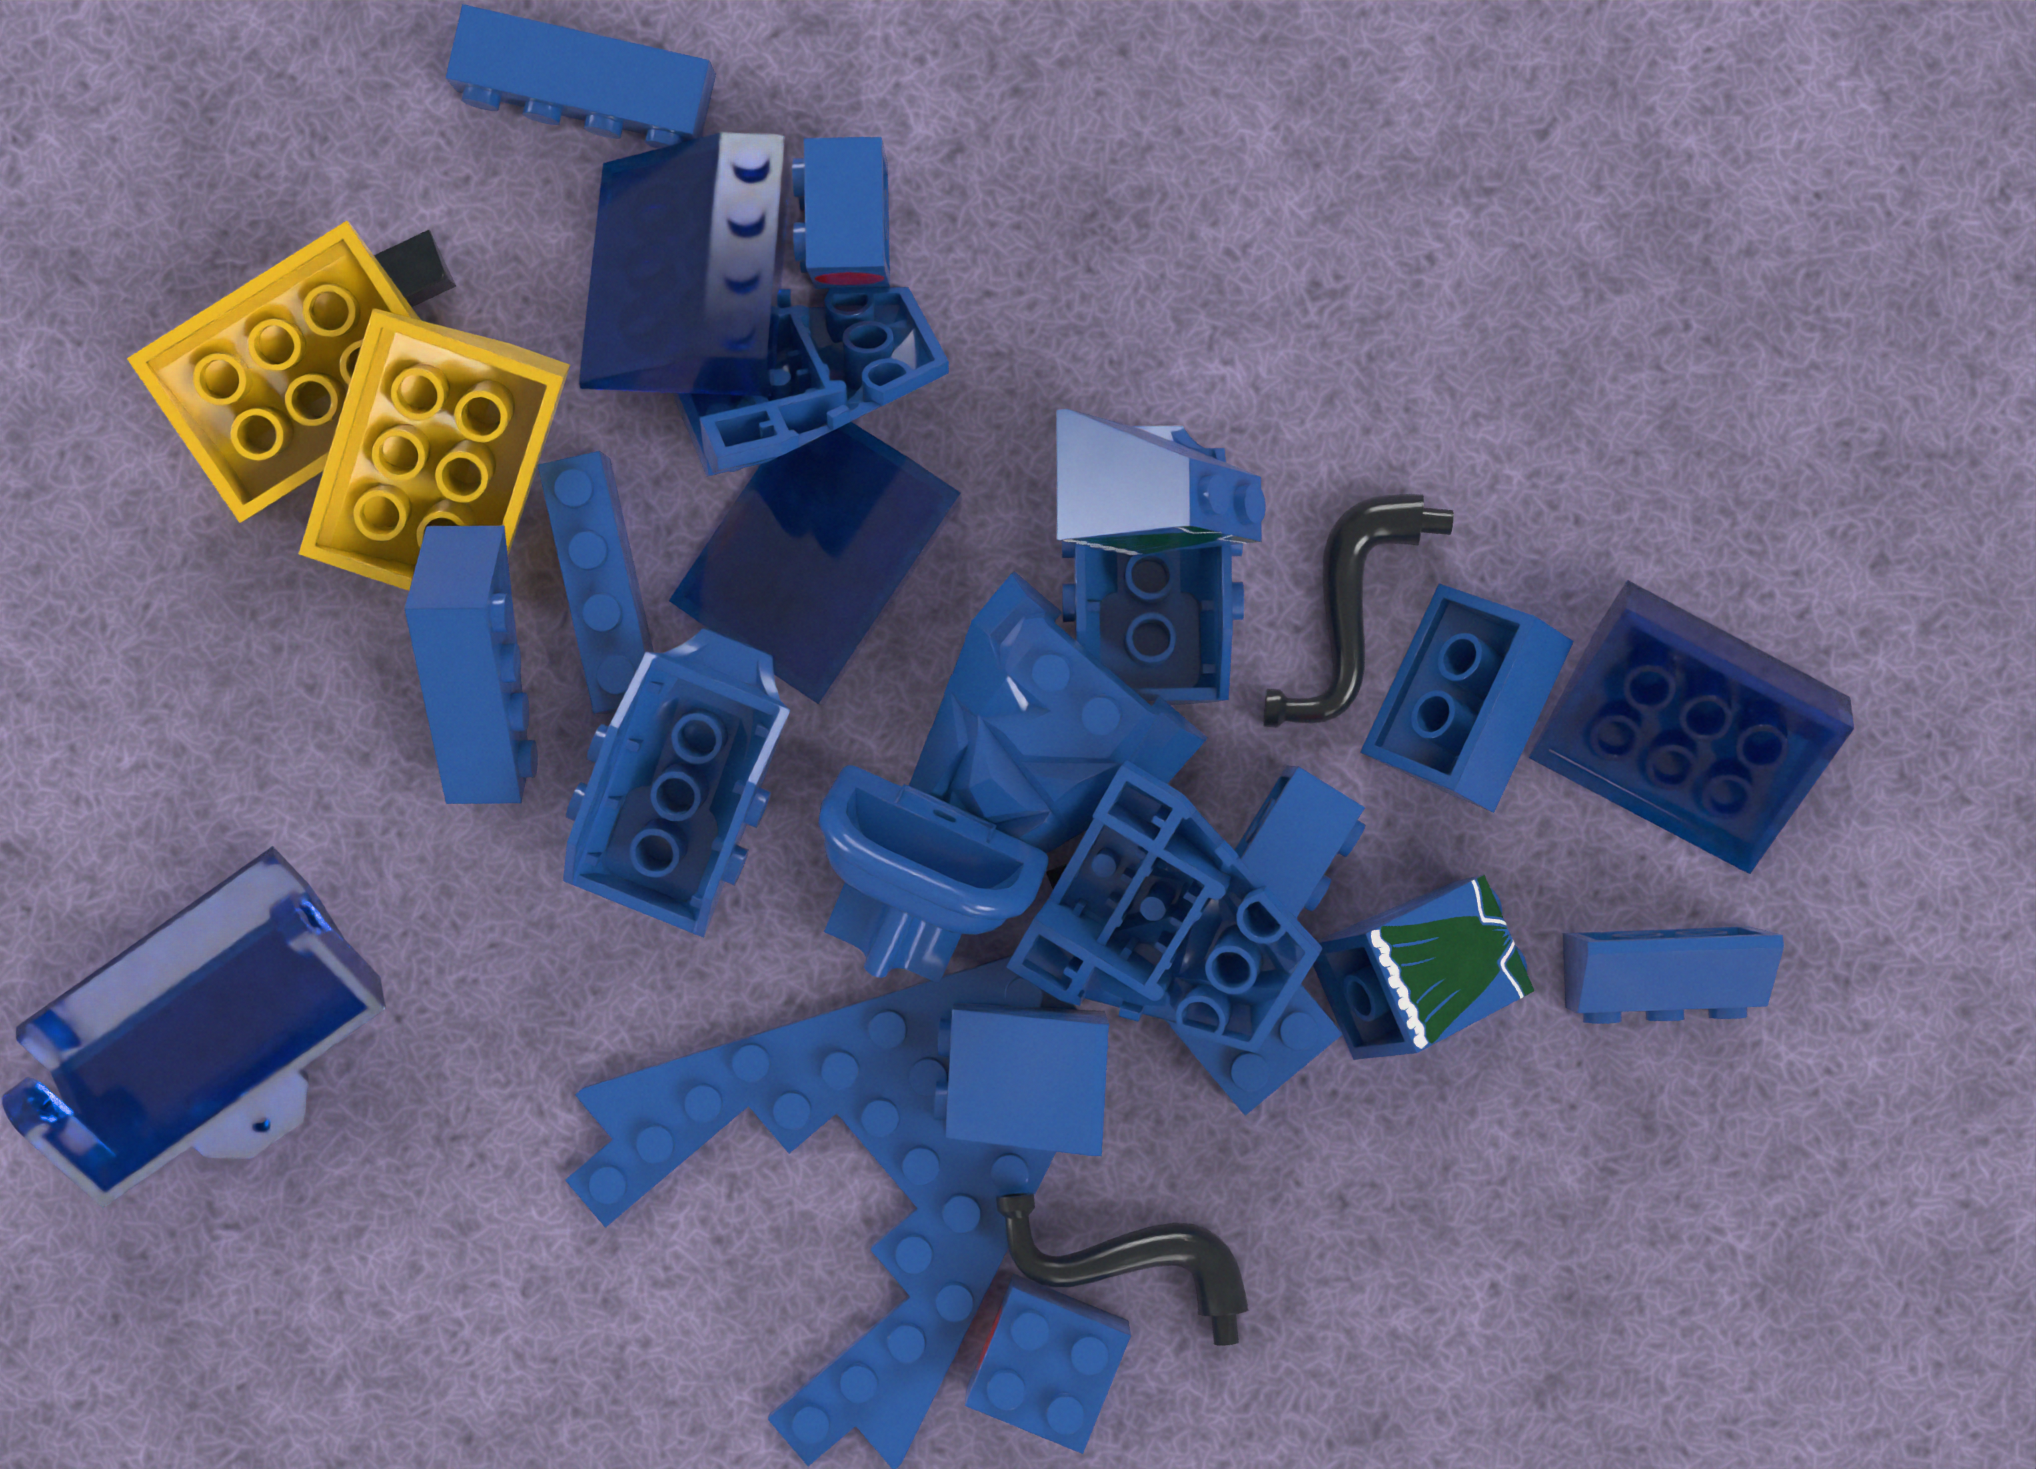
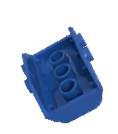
M1133 426L1226 463L1225 448L1202 447L1189 436L1183 426ZM1061 541L1062 558H1074V583H1062L1063 622H1075V640L1150 705L1159 696L1169 705L1212 703L1229 700L1233 620H1243L1244 585L1243 582H1232V556H1242L1243 544L1131 556Z
M702 628L685 643L664 653H645L610 725L601 724L592 739L587 753V760L594 762L595 766L589 783L580 782L568 805L566 818L573 820L574 824L567 841L563 875L564 882L700 937H705L725 882L735 886L746 862L749 849L739 846L746 826L748 824L755 828L758 827L771 795L770 791L761 787L790 713V709L781 702L773 671V656L771 654Z

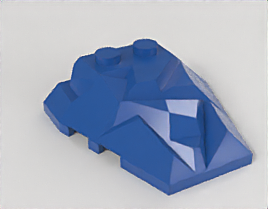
M909 287L830 288L824 299L825 307L791 306V289H771V307H733L732 290H710L651 303L658 339L669 369L673 397L707 477L768 463L949 373V361Z
M1014 571L971 621L963 647L946 686L943 699L932 728L928 733L909 786L997 825L996 830L1039 848L1047 854L1088 830L1094 819L1092 817L1093 813L1125 759L1168 784L1208 737L1160 696L1152 705L1145 701L1058 626L1055 621L1062 612Z
M1125 759L1093 813L1092 817L1094 819L1048 900L1032 920L1006 968L1060 1001L1080 1006L1085 998L1120 1008L1119 1017L1138 1022L1142 1014L1167 1020L1176 1023L1178 1033L1257 1054L1316 961L1322 947L1198 812L1183 793Z

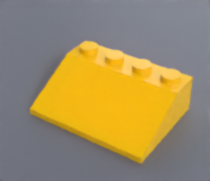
M349 221L343 222L127 358L239 523L256 515L323 473L372 310L378 309L421 320Z
M373 309L298 554L408 591L410 590L426 526H505L507 554L509 556L570 364L507 342Z

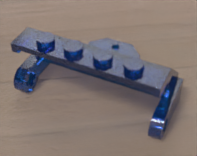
M272 846L16 1026V1040L50 1071L63 1102L43 1083L35 1078L27 1077L2 1095L4 1111L15 1129L102 1208H105L191 1146L205 1158L252 1159L303 1123L309 1089L308 1073L303 1067L386 1010L381 977L344 939L309 883ZM263 1117L268 1118V1119H267L266 1121H264V1122H257V1121H259L260 1119H262Z

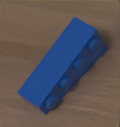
M426 526L404 609L446 804L522 803L526 778H535L537 773L538 753L536 741L528 740L527 737L529 700L527 693L522 692L521 656L516 636L505 526Z

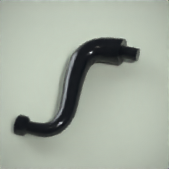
M1399 494L1373 497L1359 502L1339 518L1328 535L1323 553L1322 579L1324 604L1333 661L1330 685L1323 694L1312 698H1287L1279 689H1267L1263 727L1278 728L1285 721L1310 724L1326 722L1338 717L1351 706L1362 686L1365 671L1363 575L1367 555L1372 548L1380 544L1418 546L1421 533L1451 535L1454 517L1453 510L1424 508L1423 494Z
M1011 1193L996 1196L997 1211L1005 1217L1007 1244L1011 1258L1017 1268L1028 1279L1050 1287H1075L1154 1267H1183L1190 1271L1194 1278L1198 1301V1315L1211 1316L1214 1345L1226 1346L1239 1343L1236 1314L1249 1311L1241 1272L1230 1248L1216 1234L1194 1224L1169 1223L1129 1232L1068 1255L1051 1256L1038 1250L1032 1238L1029 1215L1035 1208L1034 1193Z

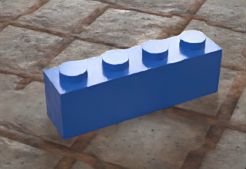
M462 4L445 78L457 92L463 93L462 102L479 109L498 111L500 102L524 107L522 115L537 122L559 125L561 116L585 121L584 129L595 135L620 139L622 130L646 135L645 143L651 147L680 153L682 152L683 143L700 147L716 73L710 60Z
M601 451L538 464L537 466L593 714H608L617 711L645 653L654 652L611 459Z

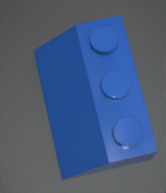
M1439 583L1360 753L1454 797L1494 813L1574 641L1534 615Z
M1750 926L1563 933L1565 1008L1575 1013H1583V1022L1592 1024L1622 1022L1621 1012L1646 1011V1020L1648 1021L1684 1020V1009H1708V1017L1714 1019L1748 1017L1747 1007H1766L1769 1004L1784 949L1783 935Z

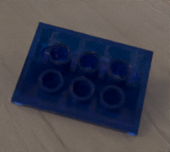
M720 132L603 163L579 374L580 389L773 396L790 178L785 134Z
M849 422L768 463L760 464L669 599V602L708 629L768 652L773 656L774 675L817 704L824 705L962 501L961 492L906 455L853 422Z
M1627 580L1596 628L1529 758L1738 869L1751 874L1854 730L1851 698ZM1549 749H1551L1552 751H1554V752H1556V753H1558V754L1564 756L1565 758H1567V759H1569V760H1571V761H1573V762L1579 764L1580 766H1578V765H1576V764H1574V763H1572V762H1570V761L1564 759L1563 757H1561V756H1559V755H1557V754H1555V753L1549 751Z

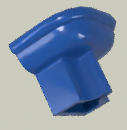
M848 765L842 768L820 806L818 824L825 837L826 857L836 874L845 881L824 932L859 948L866 957L864 969L875 977H886L891 969L902 968L939 984L961 935L990 932L1001 926L1008 918L1021 915L1035 901L1049 864L1048 855L1044 851L996 830L997 825L909 785L904 784L901 787L857 766Z

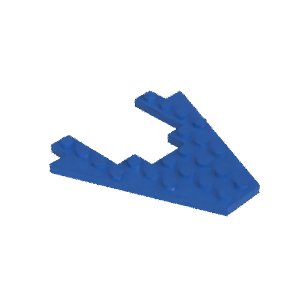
M1013 954L944 975L939 984L931 980L591 1084L575 1094L612 1140L565 1181L605 1228L748 1106L789 1154L834 1115L838 1114L917 1207L870 1248L909 1296L768 1416L770 1423L807 1466H810L855 1426L892 1469H897L902 1464L1008 1250L1005 1217L997 1211L996 1196L1028 1192L1034 1193L1035 1196L1056 1154L1054 1151L945 1138L946 1121L934 1120L936 1081H949L950 1057L938 1056L940 1018H952L954 1003L1077 1009L1074 1004L1058 1000L1006 968Z

